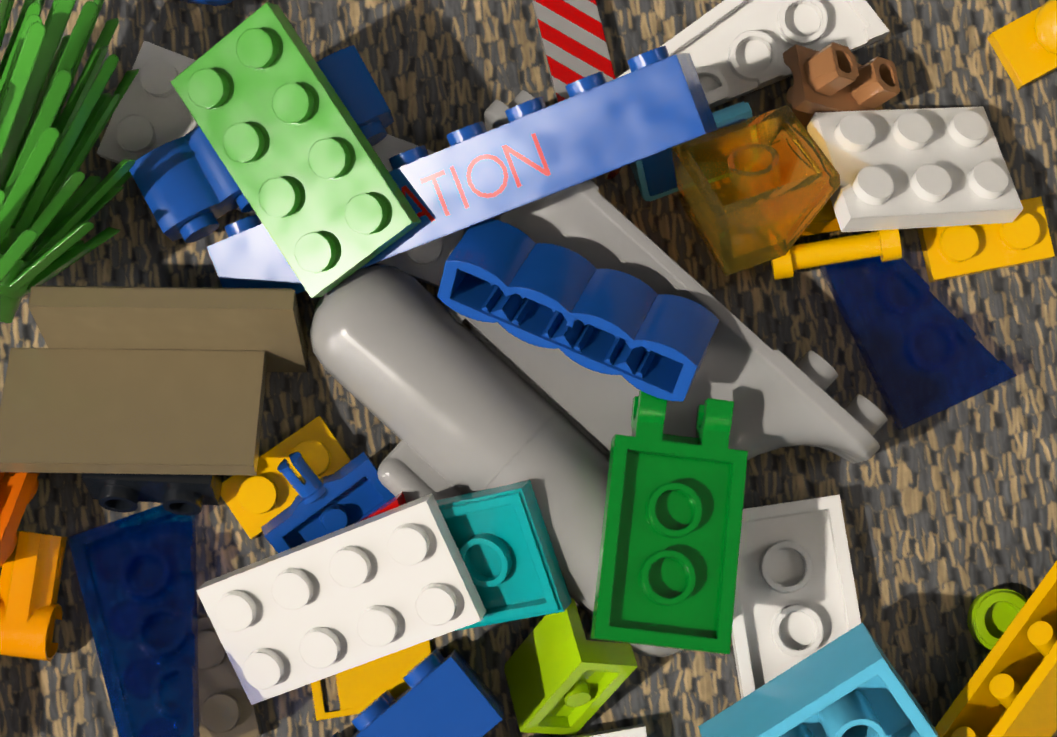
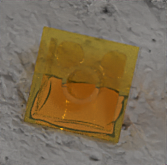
M788 105L719 128L716 131L671 148L681 205L725 276L786 255L840 186V174Z

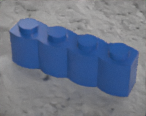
M355 46L346 47L317 61L316 63L371 146L382 141L387 136L385 128L392 124L394 120L391 110ZM199 126L185 136L165 143L135 160V164L129 170L163 234L172 241L183 238L185 243L198 241L213 233L219 227L217 219L228 211L238 207L243 213L253 211V208Z
M487 219L469 227L445 261L437 297L445 305L465 317L482 322H498L506 331L526 343L543 348H559L567 357L587 369L603 374L622 375L630 384L646 394L663 400L677 402L685 400L719 323V319L711 311L697 302L681 296L657 294L645 282L622 271L603 268L596 269L587 259L568 248L555 244L535 243L518 228L495 219Z

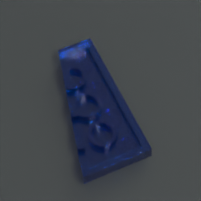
M162 504L68 537L119 737H200L195 515L183 516L166 511Z

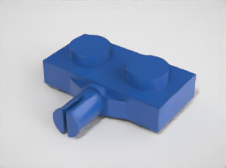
M294 452L289 455L293 466L301 474V477L286 459L282 460L277 470L284 475L299 495L288 508L261 528L265 538L280 553L355 524L395 496L379 481L378 469L365 452H362L334 474L324 476L321 479L317 477L302 458L301 453Z

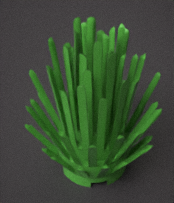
M1 0L0 48L14 0ZM25 0L0 63V322L12 323L22 298L31 292V286L36 287V285L44 284L120 231V229L108 227L86 243L80 240L95 226L94 223L89 221L124 188L121 186L132 176L129 170L135 164V160L123 159L102 181L100 176H89L81 186L80 184L84 181L85 174L78 171L139 69L128 70L113 95L111 93L102 94L119 60L117 55L112 54L106 58L102 65L110 40L118 26V18L106 22L61 114L104 0L87 1L83 5L71 35H66L63 38L62 35L76 0H54L45 24L42 23V18L40 17L45 0Z

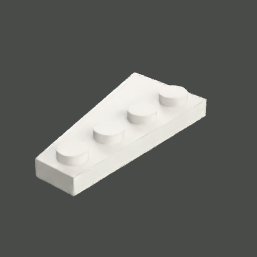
M724 0L662 46H666L669 56L690 53L711 109L793 76L791 69L784 63L783 53L795 44L820 51L834 42L849 47L852 52L885 39L890 31L866 0ZM628 69L626 72H624L623 74H621L619 77L631 73V70Z

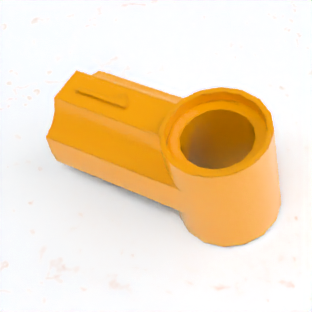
M17 531L18 540L16 547L2 565L0 575V655L51 661L58 649V643L52 642L55 620H62L63 616L62 607L57 604L67 537Z

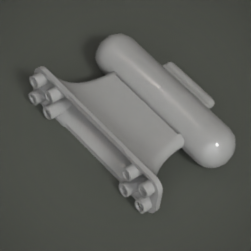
M521 90L508 105L496 99L484 112L486 130L489 131L509 123L505 113L506 110L535 98L528 92ZM591 180L501 214L499 221L518 228L535 243L555 244L568 248L583 256L596 269H613L630 274L645 282L657 294H670L690 299L707 308L719 319L707 353L685 400L681 402L667 400L663 434L696 438L697 406L700 404L705 405V400L711 398L734 401L728 449L748 451L747 460L779 448L803 445L820 447L854 464L871 459L880 449V445L873 436L888 419L875 404L864 396L857 394L852 401L845 400L839 405L825 392L838 377V373L824 358L809 350L802 358L798 357L793 363L778 349L772 350L598 192L599 187ZM372 264L359 269L324 296L320 297L314 307L309 329L313 353L333 378L401 440L378 466L377 475L382 485L395 497L403 492L406 503L431 493H433L435 500L530 480L569 595L593 618L611 441L615 434L632 436L631 415L633 398L639 396L640 390L630 384L622 375L603 374L579 365L567 357L559 348H543L526 343L510 334L498 322L477 321L455 312L448 306L445 307L414 277L395 266ZM631 644L633 651L642 656L667 657L686 651Z

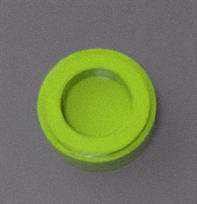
M993 588L980 593L971 603L967 615L968 628L972 637L982 647L992 650L1027 600L1021 594L1010 589Z

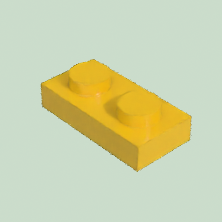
M1042 197L1020 200L1023 210L1012 223L917 228L929 283L1049 260L1055 257Z
M320 415L258 457L257 476L232 475L222 482L220 495L250 539H255L262 534L261 527L288 508L299 495L284 475L277 470L282 460L286 459L301 477V474L293 466L289 458L290 454L300 452L302 458L319 479L334 474L351 461Z

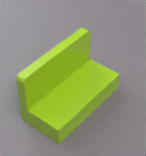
M571 598L572 602L564 612L545 615L505 663L504 671L520 732L576 735L638 667L631 644L586 640L576 602L573 598Z

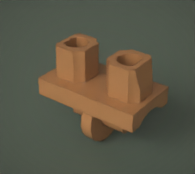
M834 42L820 51L795 44L783 53L784 63L791 69L794 86L788 89L786 99L789 104H792V114L795 121L802 126L807 127L815 112L883 110L882 104L900 92L896 67L891 60L877 56L866 64L861 65L856 62V57L849 47Z

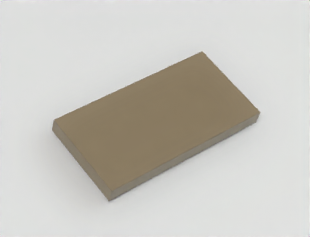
M31 286L28 307L48 348L265 351L268 361L267 372L307 373L308 348L296 293L292 288Z
M11 348L0 406V472L257 476L268 364L265 351Z

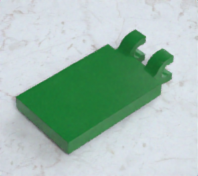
M640 390L639 396L633 398L631 415L632 436L615 434L611 441L591 639L723 655L730 654L748 451L728 449L734 401L707 398L705 405L700 404L697 406L696 438L663 434L667 400L656 398Z

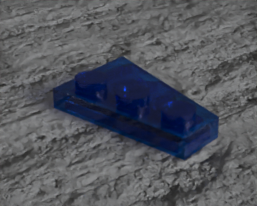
M880 256L819 266L898 430L905 429L1017 376L1002 359L997 360L975 338L977 334L961 318L957 319L929 291L930 286L903 258L882 262Z

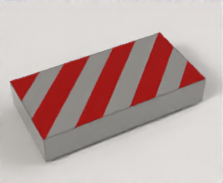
M532 0L557 103L569 98L565 86L579 79L602 71L607 82L616 79L596 0Z

